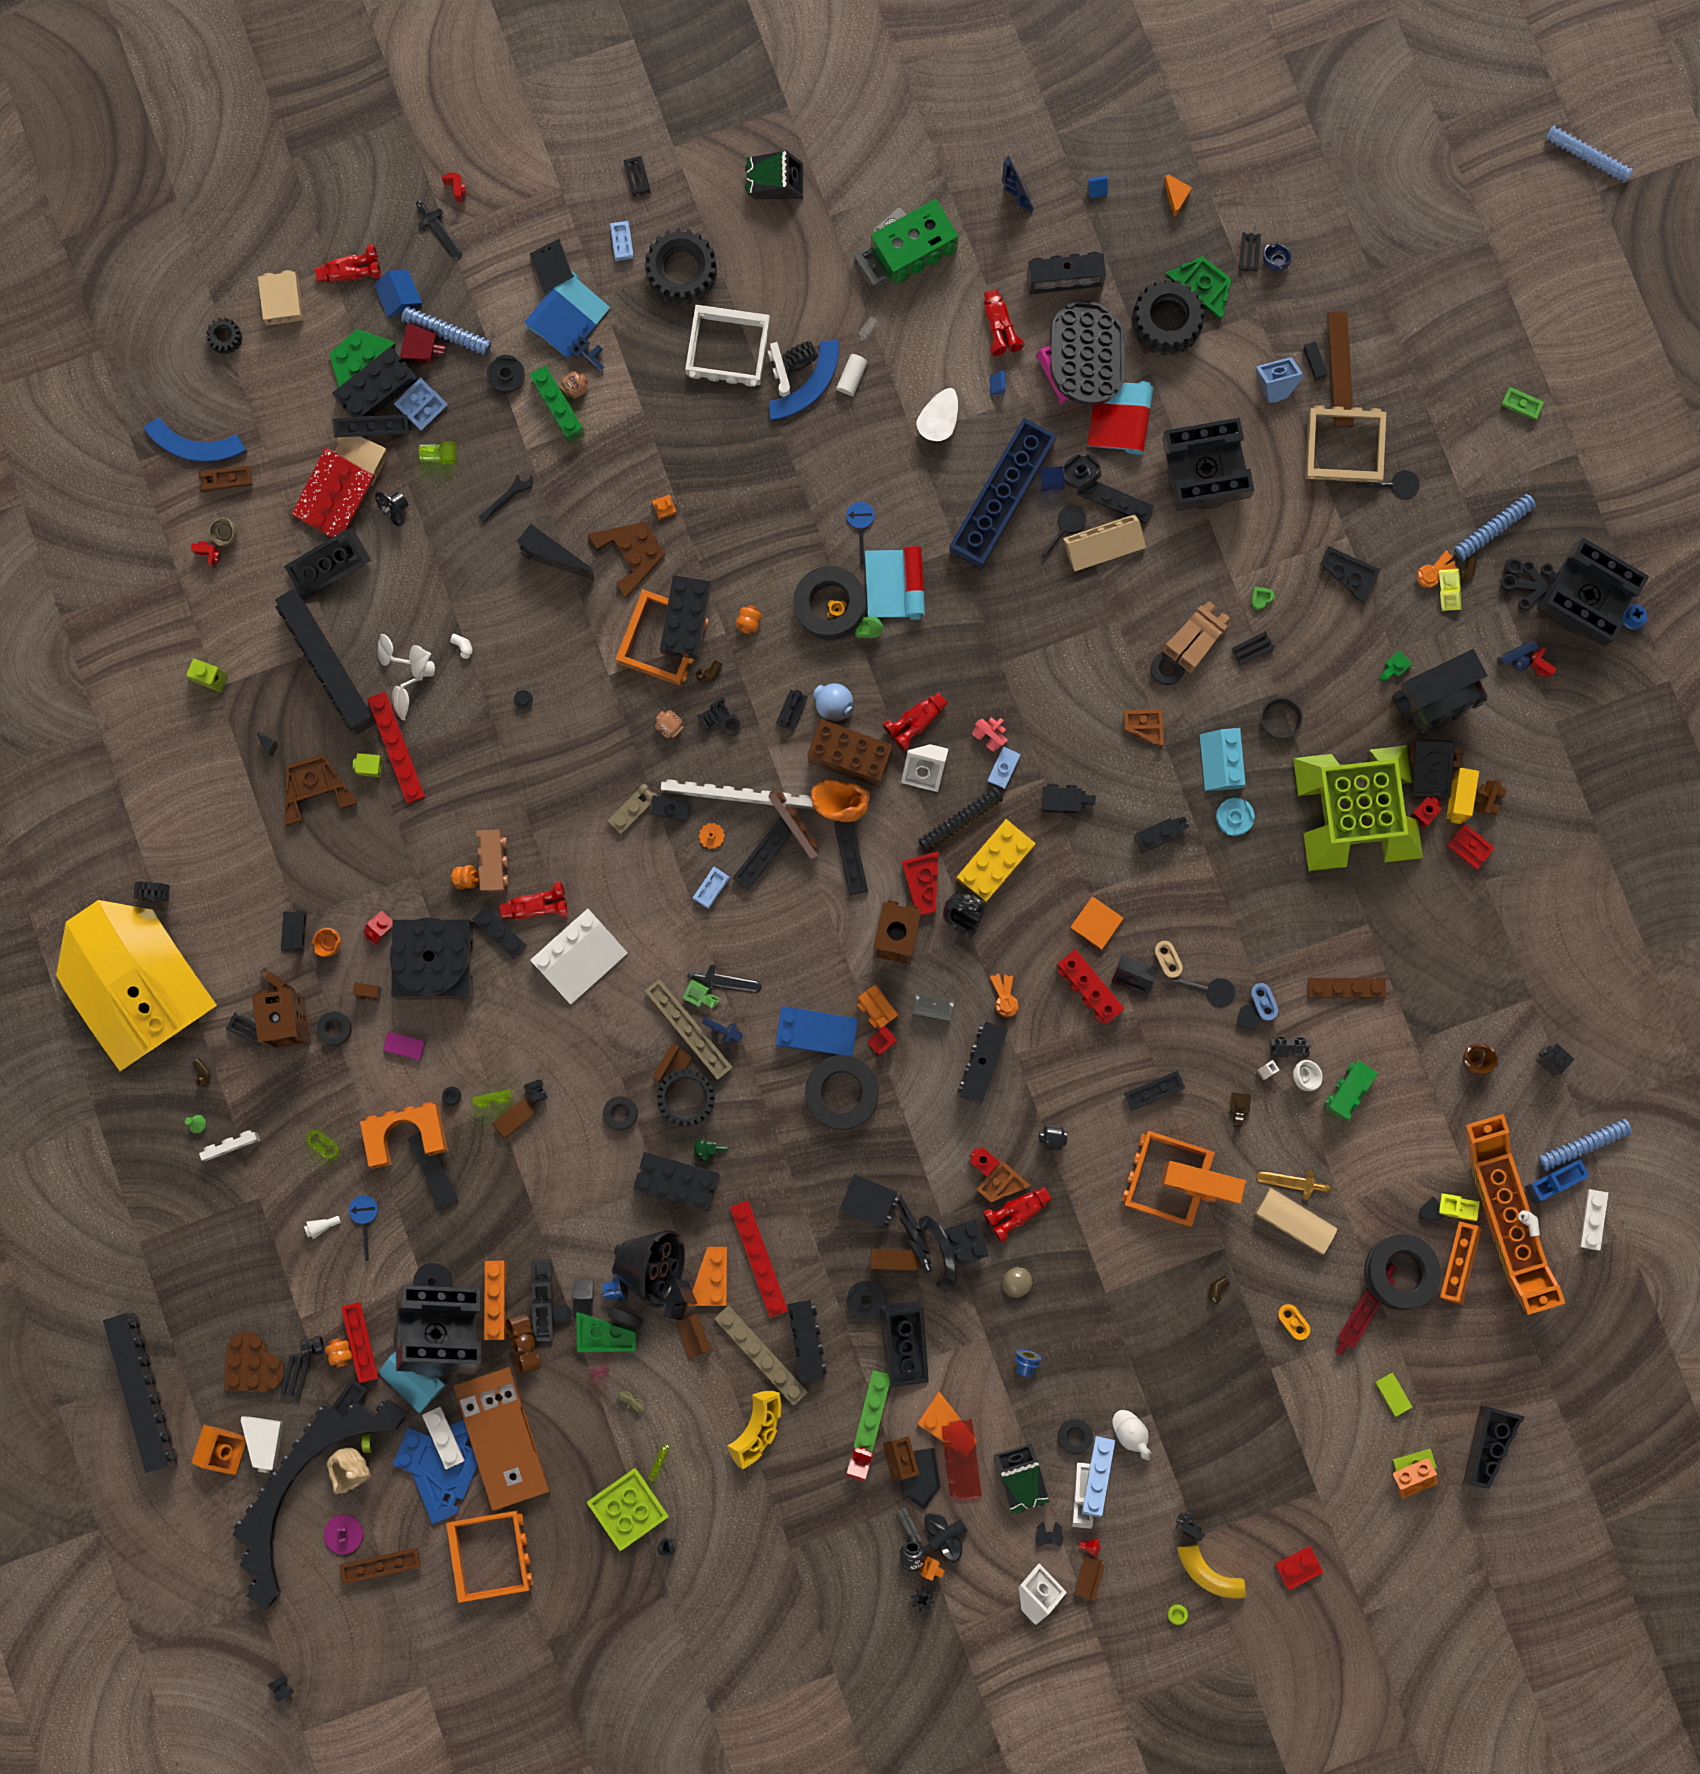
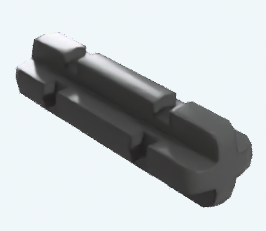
M905 1507L899 1509L897 1515L902 1520L901 1523L907 1535L910 1536V1541L918 1544L921 1543L922 1539L917 1534V1529L911 1517H908L907 1509Z

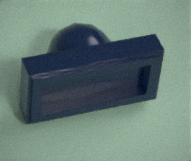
M1529 641L1497 657L1499 665H1505L1512 661L1515 669L1519 671L1526 670L1531 662L1527 653L1537 649L1538 646L1536 642Z

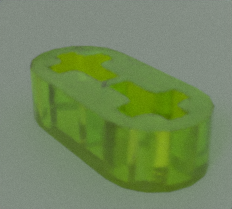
M311 1130L307 1133V1143L328 1159H334L339 1155V1145L319 1130ZM319 1134L318 1139L321 1140L322 1143H312L313 1139L311 1138V1136ZM325 1144L330 1147L334 1145L333 1150L335 1153L327 1155L328 1150L323 1146Z

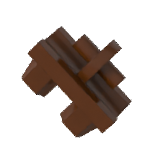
M1487 780L1486 785L1482 784L1480 789H1476L1477 798L1475 802L1479 803L1476 809L1477 813L1498 814L1500 805L1494 803L1495 798L1502 799L1507 791L1500 785L1501 781Z

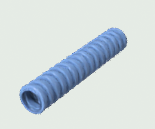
M1555 125L1551 127L1546 136V141L1550 140L1552 144L1556 143L1557 147L1561 146L1562 150L1565 148L1566 152L1570 151L1572 155L1576 154V157H1581L1582 161L1585 159L1586 163H1592L1591 166L1595 165L1597 169L1601 168L1602 172L1606 171L1608 175L1612 174L1613 178L1617 177V180H1623L1622 183L1627 182L1633 172V168L1629 169L1627 168L1628 165L1624 166L1622 162L1618 163L1617 159L1613 160L1611 156L1607 157L1606 153L1602 154V151H1596L1597 148L1593 149L1591 145L1587 146V143H1582L1581 139L1578 141L1577 137L1574 136L1573 138L1571 134L1567 135L1566 131H1561V128L1557 129Z
M409 306L402 313V322L428 330L436 334V336L439 335L440 338L444 337L445 340L449 339L450 342H455L457 345L460 344L461 347L466 346V349L471 348V351L476 350L478 354L481 352L483 356L489 352L491 341H486L484 337L480 338L479 335L475 336L474 333L469 334V331L464 332L462 328L453 327V324L448 325V322L443 323L441 319L437 320L436 317L432 318L431 315L427 316L426 313L421 314V311H416L414 308L411 309Z
M1525 494L1523 498H1519V502L1515 501L1514 505L1511 504L1509 508L1505 509V512L1502 511L1500 515L1492 518L1491 522L1483 525L1482 529L1479 528L1472 536H1468V539H1464L1463 543L1460 542L1458 546H1455L1454 553L1460 560H1466V557H1470L1471 553L1474 554L1475 550L1480 549V546L1483 547L1485 543H1488L1489 539L1493 540L1494 536L1497 537L1499 533L1503 532V529L1506 530L1508 526L1517 522V519H1521L1527 512L1536 507L1534 499L1528 494Z
M1622 1119L1621 1122H1616V1125L1611 1124L1610 1127L1606 1126L1605 1129H1599V1132L1594 1131V1134H1588V1137L1585 1135L1583 1139L1578 1138L1577 1141H1572V1144L1567 1143L1566 1146L1562 1145L1561 1148H1555V1151L1551 1150L1550 1153H1544V1156L1539 1155V1163L1545 1171H1548L1549 1168L1553 1169L1555 1165L1560 1166V1163L1565 1164L1566 1161H1571V1158L1576 1159L1577 1156L1581 1157L1582 1154L1585 1155L1588 1151L1592 1152L1593 1149H1599V1146L1604 1147V1144H1610V1141L1613 1143L1615 1139L1620 1140L1621 1137L1625 1138L1626 1135H1631V1126L1627 1120Z

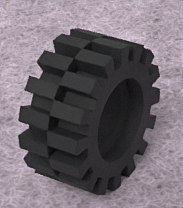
M225 317L224 320L217 318V322L213 320V325L209 324V330H206L208 343L219 354L223 352L225 355L228 354V351L233 353V349L237 350L239 348L237 345L242 343L239 327L233 320H228ZM221 330L231 332V337L227 342L218 341L217 335Z
M807 341L806 343L797 344L791 350H787L783 354L782 359L788 371L795 372L812 364L819 355L812 342Z
M135 882L133 898L143 901H169L170 885L157 882Z

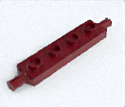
M1390 1262L1386 1269V1276L1389 1283L1393 1286L1395 1280L1391 1276L1397 1266ZM1368 1287L1337 1336L1341 1343L1335 1352L1340 1356H1343L1347 1347L1355 1348L1381 1306V1303L1370 1293Z

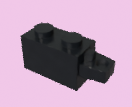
M1047 784V787H1043L1042 790L1043 813L1080 814L1081 809H1085V805H1095L1096 803L1095 795H1086V791H1082L1076 785H1066V788H1060L1057 784Z
M1185 816L1173 820L1169 818L1136 833L1134 838L1143 854L1176 839L1181 832L1190 826Z
M1549 1044L1538 1053L1540 1057L1536 1061L1552 1076L1562 1074L1575 1059L1560 1045L1554 1044L1551 1046Z

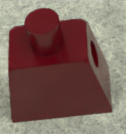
M407 324L400 358L406 364H432L435 355L445 357L446 346L437 344L438 338L436 334Z

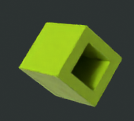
M357 753V759L354 758L353 770L359 776L381 777L383 758L380 755Z

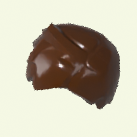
M1478 1042L1466 1048L1462 1062L1470 1075H1486L1492 1073L1494 1068L1498 1066V1056L1491 1046Z

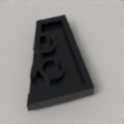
M1328 546L1320 563L1326 571L1363 604H1365L1381 570Z

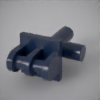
M581 335L578 336L577 341L574 340L572 342L573 345L571 347H567V350L575 359L582 355L598 372L605 368L596 359L603 349L597 345L589 352L587 348L590 342Z
M704 1017L702 1024L711 1028L714 1033L719 1032L724 1035L721 1040L723 1043L729 1040L732 1042L740 1041L743 1038V1034L734 1029L735 1023L729 1024L726 1028L707 1017Z

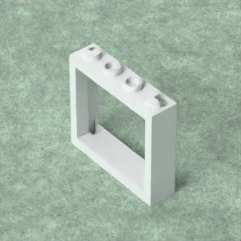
M696 305L686 362V375L694 379L705 377L710 381L726 380L730 384L740 382L750 387L760 385L770 327V315ZM701 319L763 327L756 375L693 367Z

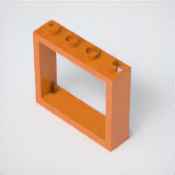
M642 589L618 651L616 662L681 686L682 682H685L686 678H688L689 671H687L689 664H693L694 659L683 657L677 675L628 658L649 600L668 606V598ZM706 616V622H705V628H704V629L707 628V623H708V621H709V619L707 618V616Z
M1147 1131L1146 1134L1141 1135L1139 1145L1142 1147L1140 1153L1136 1152L1133 1163L1136 1166L1134 1172L1130 1171L1127 1182L1130 1183L1128 1190H1124L1122 1201L1125 1202L1123 1206L1192 1227L1201 1196H1191L1184 1219L1131 1202L1150 1140L1204 1156L1200 1169L1208 1171L1210 1170L1215 1152Z
M519 1510L446 1523L458 1603L529 1591L531 1589L530 1585H533L532 1573L528 1574L527 1566L530 1565V1558L528 1553L525 1554L524 1546L527 1545V1538L525 1533L522 1534L521 1526H524L523 1515L519 1514ZM513 1517L523 1584L468 1594L458 1527Z

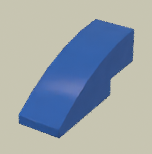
M1581 1159L1526 1185L1525 1189L1531 1201L1535 1204L1589 1177V1174Z

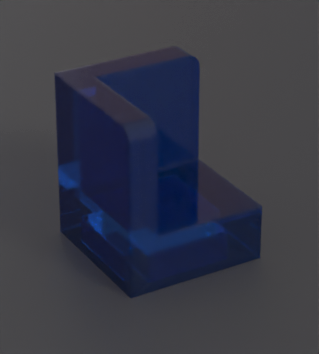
M1063 466L1040 469L1041 491L1064 489Z

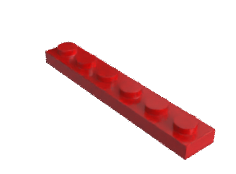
M382 692L369 697V704L406 803L410 804L425 798L387 693Z
M749 1201L730 1207L769 1316L773 1317L788 1311Z

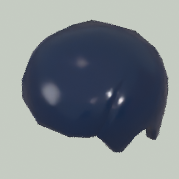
M1280 243L1272 246L1268 244L1263 251V262L1271 271H1282L1288 268L1291 263V252Z

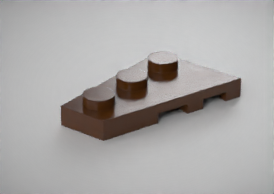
M265 967L260 972L269 981L267 985L273 990L277 991L276 989L280 987H288V989L295 990Z

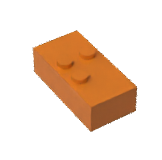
M1173 1161L1165 1162L1160 1186L1183 1191L1186 1195L1197 1197V1195L1202 1196L1201 1200L1216 1202L1218 1200L1234 1205L1241 1203L1246 1180Z

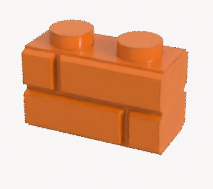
M876 984L857 997L859 1001L857 1006L863 1013L866 1011L869 1014L870 1018L868 1020L874 1028L878 1027L881 1029L884 1025L887 1026L899 1017V1014Z

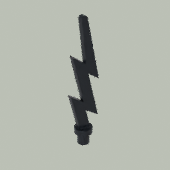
M899 1196L898 1203L906 1219L900 1217L899 1220L914 1241L908 1240L907 1243L918 1258L919 1265L923 1268L924 1273H930L932 1271L930 1267L931 1261L924 1254H930V1251L917 1232H921L922 1229L903 1198Z

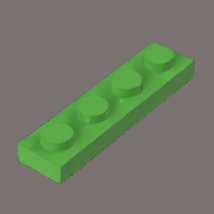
M872 1371L854 1443L855 1448H865L873 1452L890 1384L889 1376L886 1373Z

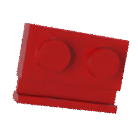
M1466 824L1459 829L1446 845L1475 870L1479 868L1494 850L1490 843Z
M1307 1546L1275 1563L1288 1590L1323 1573L1311 1546Z

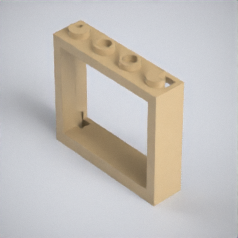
M1313 406L1308 411L1305 479L1380 483L1383 480L1386 412H1381V409L1377 408L1370 409V411H1362V408L1357 407L1351 408V410H1344V407L1325 409V406ZM1316 416L1379 419L1377 472L1314 469Z

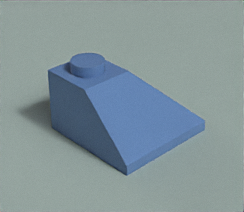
M1292 357L1256 366L1263 394L1269 403H1276L1288 398L1303 378V373Z

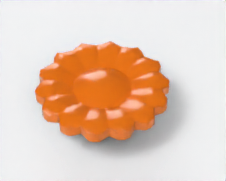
M708 823L699 831L700 843L708 849H716L724 842L725 834L720 825Z

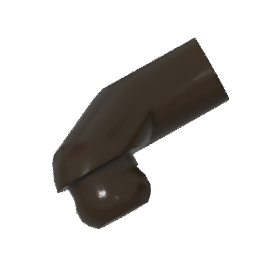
M1468 558L1466 568L1459 570L1460 582H1465L1475 575L1476 558Z
M714 660L710 669H699L696 672L697 679L701 682L714 680L722 663Z
M198 1058L192 1063L199 1072L195 1083L198 1087H204L209 1083L210 1069Z
M1226 1275L1211 1283L1209 1287L1208 1297L1214 1304L1221 1301V1289L1230 1284Z

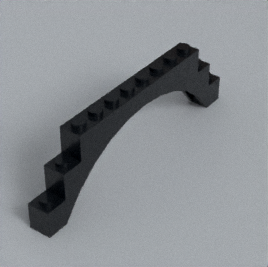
M391 1399L385 1402L382 1401L376 1408L377 1414L361 1402L352 1403L345 1412L347 1416L332 1407L331 1404L322 1405L315 1413L317 1417L313 1423L310 1421L304 1428L305 1434L301 1439L298 1438L292 1445L293 1451L290 1455L286 1454L281 1460L280 1464L282 1466L278 1471L275 1470L268 1479L270 1483L267 1487L263 1486L258 1492L257 1496L259 1498L255 1503L252 1502L245 1511L247 1515L243 1520L239 1519L235 1524V1531L232 1535L250 1548L241 1556L242 1562L239 1566L258 1579L257 1581L253 1580L249 1585V1592L246 1596L264 1610L270 1608L281 1593L274 1565L273 1541L280 1508L295 1478L313 1458L329 1446L349 1436L370 1431L397 1430L409 1413Z

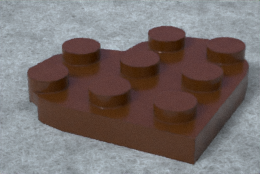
M242 1332L231 1337L226 1350L224 1390L264 1392L278 1387L284 1379V1364L275 1354L267 1352L266 1344L262 1338L252 1332Z

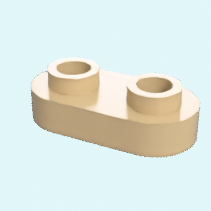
M1168 941L1159 942L1154 952L1164 974L1169 978L1178 977L1182 972L1183 966L1174 946ZM1161 948H1166L1167 954H1162ZM1170 965L1175 966L1176 970L1174 972L1169 970Z

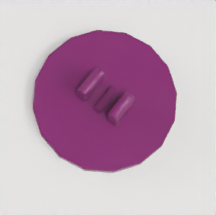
M342 1514L335 1516L328 1522L324 1530L326 1545L337 1554L353 1552L362 1542V1525L351 1515Z

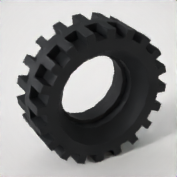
M677 228L674 233H670L669 230L666 231V235L662 238L660 236L656 237V242L650 244L649 253H646L645 256L646 275L652 290L656 291L657 296H663L666 302L670 303L673 300L678 305H681L682 301H687V304H691V300L695 298L697 300L702 299L701 295L709 293V288L711 285H714L715 275H717L716 258L713 248L709 245V241L702 239L701 234L698 232L696 235L692 234L690 229H687L686 232H681L680 228ZM686 252L697 260L699 265L698 273L690 282L684 284L674 283L665 275V262L674 253Z

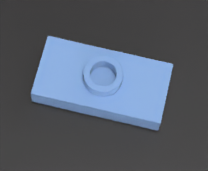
M629 221L610 223L615 261L634 259Z
M1003 747L987 782L1005 790L1021 754Z
M713 867L693 896V899L709 909L730 877Z

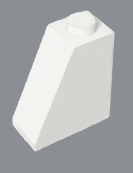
M243 1416L241 1417V1423L252 1466L258 1468V1472L270 1473V1470L276 1469L284 1422Z

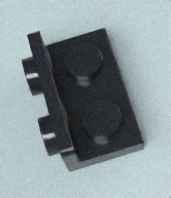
M1191 1511L1181 1512L1176 1520L1178 1524L1176 1528L1194 1540L1202 1541L1205 1536L1201 1532L1202 1528L1190 1522L1194 1513Z

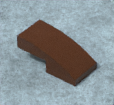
M523 1098L494 1121L492 1125L502 1138L505 1139L533 1117L536 1112L526 1099Z

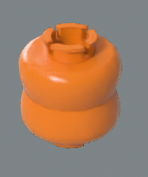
M747 605V607H742L739 610V617L735 622L736 626L740 628L739 631L750 634V632L758 630L759 622L762 618L758 608Z
M472 865L456 867L452 871L450 876L452 879L450 880L452 885L458 890L475 888L479 881V872Z
M341 1338L329 1341L330 1345L325 1348L329 1364L336 1365L337 1368L348 1365V1360L352 1359L348 1341H341Z

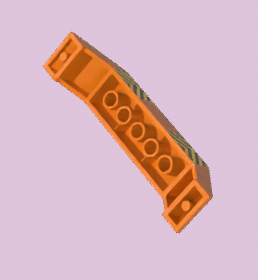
M1504 1114L1465 1125L1469 1165L1505 1276L1525 1313L1530 1315L1566 1304L1560 1285H1558L1548 1267L1539 1237L1530 1236L1529 1226L1518 1219V1214L1521 1211L1526 1210L1530 1212L1511 1154L1510 1132Z

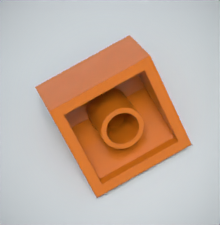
M203 1425L191 1463L204 1469L236 1475L246 1445L245 1436L221 1428Z

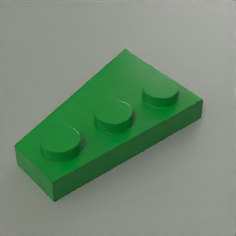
M576 1313L577 1352H636V1330L583 1313Z

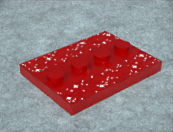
M325 448L291 514L326 535L334 537L349 528L376 475L333 450Z

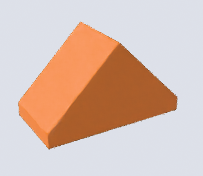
M1165 175L1164 185L1174 217L1180 212L1191 193L1192 187L1171 175Z

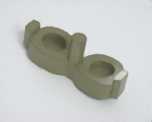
M620 1392L617 1396V1399L628 1403L626 1409L632 1406L639 1415L644 1410L643 1402L640 1399H634L630 1392Z

